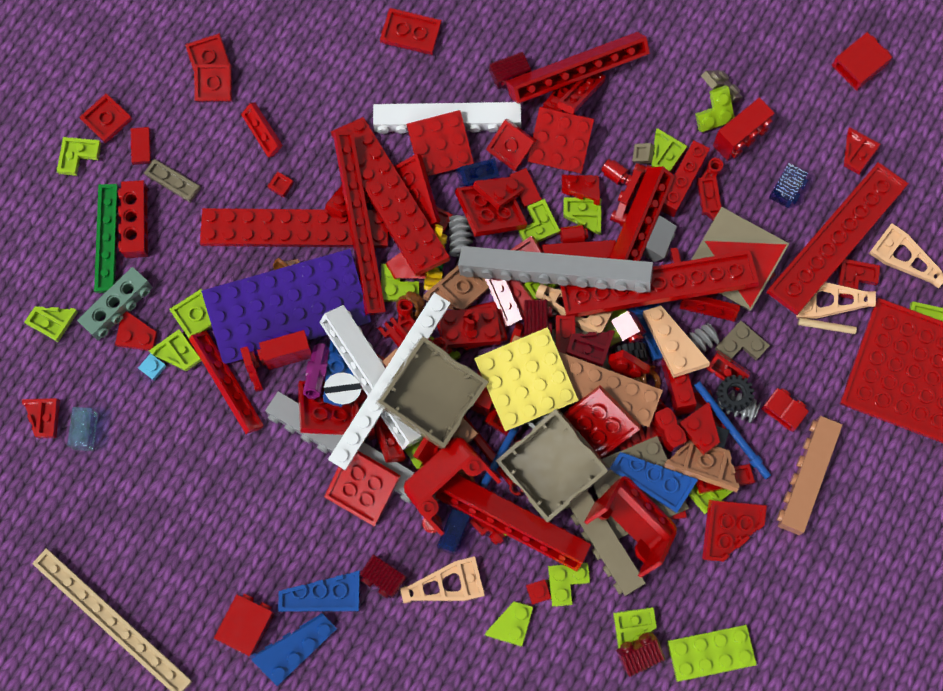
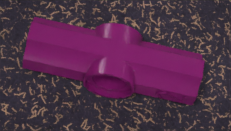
M323 343L314 345L311 360L307 363L303 395L309 399L320 397L323 381L326 380L329 347Z

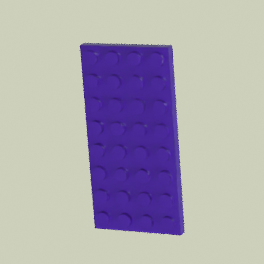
M350 249L201 291L222 362L225 364L243 359L240 348L248 346L250 351H254L255 355H258L257 350L260 349V342L304 330L308 340L327 335L320 324V320L325 313L342 305L350 311L357 326L371 322L370 316L365 315L363 292Z

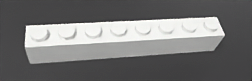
M521 103L373 104L374 132L380 134H387L388 132L404 134L408 132L406 125L408 123L457 110L461 111L465 130L473 133L480 131L497 132L505 119L510 120L521 128Z
M342 305L325 313L320 320V324L354 376L360 382L367 396H369L385 371L382 360L374 352L371 343L364 337L362 329L356 325L350 311ZM384 410L380 415L402 450L424 438Z

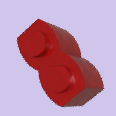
M777 388L761 409L793 432L809 411L803 402L793 400L787 390Z
M669 407L656 412L652 422L655 430L662 435V442L665 448L673 452L683 447L686 443V435L684 430L677 424L674 412Z

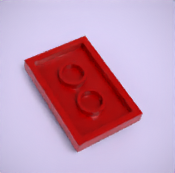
M389 8L380 43L433 55L442 20Z

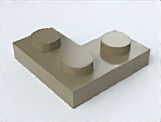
M710 70L705 71L701 75L711 89L727 85L730 90L732 103L738 102L742 98L739 88L730 83L729 77L724 71Z
M740 321L716 346L715 350H720L732 359L742 348L757 361L770 345Z

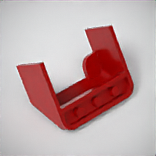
M459 436L453 437L445 448L436 452L404 483V492L419 513L441 536L444 534L443 526L433 517L438 511V503L432 495L457 472L463 469L466 474L477 476L483 470H486L498 484L501 482L497 473L464 438Z
M623 476L594 503L584 523L589 524L596 518L606 520L611 516L637 542L635 554L643 562L638 576L641 578L663 564L677 534V528L674 522L630 478Z

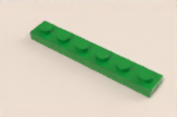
M98 184L95 293H106L115 284L119 189L117 184Z

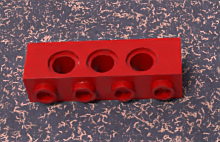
M693 140L674 175V180L661 209L662 212L675 217L708 155L709 147Z
M144 180L121 182V188L118 189L119 199L121 200V206L118 207L119 217H121V223L118 225L119 234L121 235V241L118 243L119 252L125 258L148 257V187ZM136 199L134 204H129L131 200ZM132 217H137L135 221L129 222ZM131 235H137L135 239L129 240Z

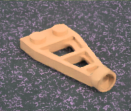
M892 223L869 252L870 255L883 264L930 282L938 289L943 284L941 269L906 232ZM899 245L906 246L911 252L912 256L909 261H901L894 257L893 253ZM915 258H920L927 265L926 271L921 272L912 267L911 264Z
M826 282L796 317L797 319H817L866 307H876V291H861ZM818 292L831 293L834 296L833 304L827 307H818ZM839 294L852 295L854 302L849 305H839L838 296ZM865 297H868L867 302L864 301Z
M540 284L535 297L542 300L546 299L548 306H552V309L559 314L566 315L564 307L557 303L558 299L562 297L561 290ZM614 311L592 314L588 318L575 317V325L588 333H601L606 328Z
M475 556L455 561L410 586L400 588L404 604L411 601H468L485 596ZM453 573L458 574L461 583V589L457 592L446 591L442 584L443 579ZM437 581L440 592L438 594L426 595L423 591V586L429 582ZM409 590H412L414 593L412 597H410Z

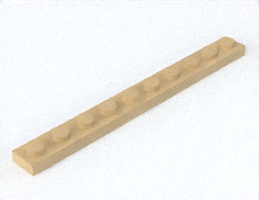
M45 549L32 563L170 691H185L193 682L50 550Z

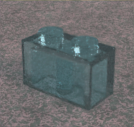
M72 407L67 446L73 450L93 451L98 413L93 408Z

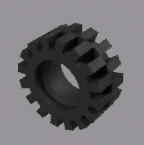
M642 342L623 344L611 349V354L625 350L643 362L648 359L645 343Z
M735 375L726 377L718 386V391L716 392V396H718L717 401L721 403L720 406L722 408L724 406L726 411L732 410V413L736 411L741 412L743 409H746L754 398V388H751L752 383H748V379L746 377L743 379L741 375L738 377ZM738 387L741 389L742 399L738 401L730 399L728 396L729 388Z

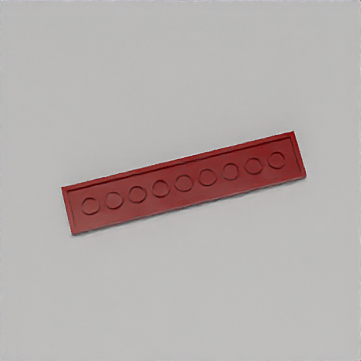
M364 117L331 131L332 138L334 132L353 131L363 189L414 275L417 277L450 261L448 253Z
M878 162L770 286L766 293L798 315L909 183Z
M202 208L201 246L353 248L348 215L340 217L328 210ZM367 210L374 248H388V230L376 210Z
M747 250L654 266L650 292L639 293L630 290L618 291L616 289H598L596 287L582 288L574 285H560L566 316L575 315V317L757 287L759 286V280L751 251Z

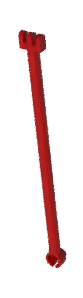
M392 317L389 319L393 324L392 327L385 322L384 326L387 328V331H384L381 326L377 329L385 339L390 336L399 348L402 340L394 329L397 322ZM464 414L463 418L477 431V429L473 426V424ZM478 432L473 441L492 463L496 453ZM499 466L497 471L510 486L511 494L521 496L520 492L514 491L516 484Z

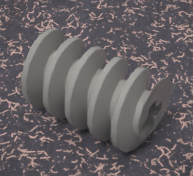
M455 215L449 217V234L451 235L449 237L451 242L449 244L451 249L449 254L453 257H460L462 246L473 244V241L468 239L473 234L467 232L472 230L470 225H467L469 224L467 218Z
M709 323L702 325L701 329H695L694 333L690 332L688 334V337L696 347L704 352L707 351L705 345L713 348L712 341L716 344L720 343L716 331Z
M734 390L728 393L729 398L734 401L742 399L741 393H738L735 397ZM753 399L746 409H743L741 412L736 411L734 417L741 414V420H744L748 416L749 423H751L757 415L761 402L756 406L757 400ZM720 402L717 403L722 410L725 408L720 406Z

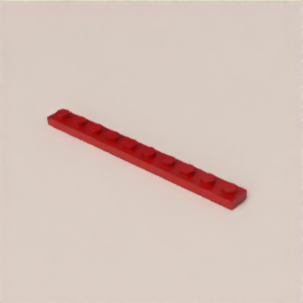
M353 131L334 132L333 138L357 271L363 292L365 315L383 314L386 310Z

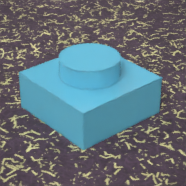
M150 353L138 369L155 381L167 366Z

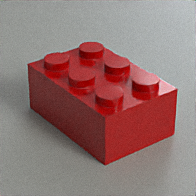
M759 97L718 131L712 146L727 161L732 157L735 159L742 153V149L745 146L750 147L756 141L755 138L757 136H763L767 133L768 127L773 122L772 118L775 112Z

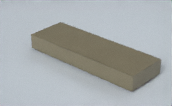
M156 159L152 161L144 172L146 177L189 203L192 202L201 189L199 185Z

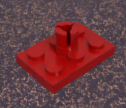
M497 307L447 310L440 321L441 336L446 339L448 343L447 348L501 344Z

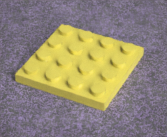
M548 327L474 358L481 376L488 381L486 385L505 431L553 412L557 408L560 409L579 401Z

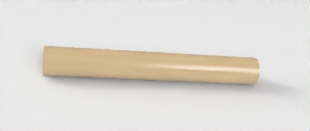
M805 318L798 319V325L850 334H856L857 327Z

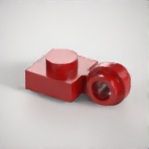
M475 518L469 521L482 537L489 532L491 535L488 537L495 545L503 542L505 536L502 532L494 531L492 527Z

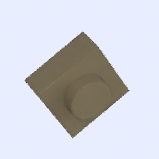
M652 143L635 144L632 162L635 164L652 163L654 145Z

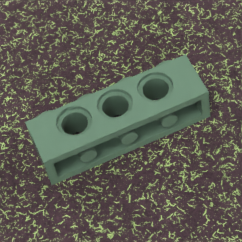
M131 267L77 321L99 341L109 333V330L115 324L120 323L123 319L122 315L126 311L133 310L137 303L150 293L153 287L148 280ZM133 289L132 293L127 294L129 290ZM120 302L117 307L113 308L116 303ZM102 316H106L104 320L99 321Z

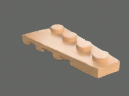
M662 306L643 311V317L673 378L709 367L710 362Z

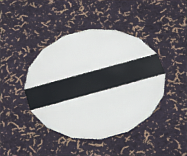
M336 373L327 379L324 391L327 398L332 402L349 404L359 397L361 385L358 379L351 374Z

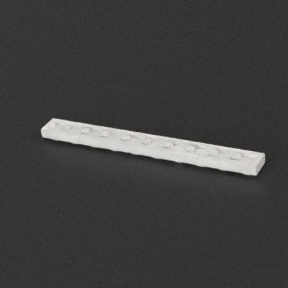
M433 293L330 455L329 461L346 471L384 409L375 404L419 338L424 336L429 340L451 305V302Z

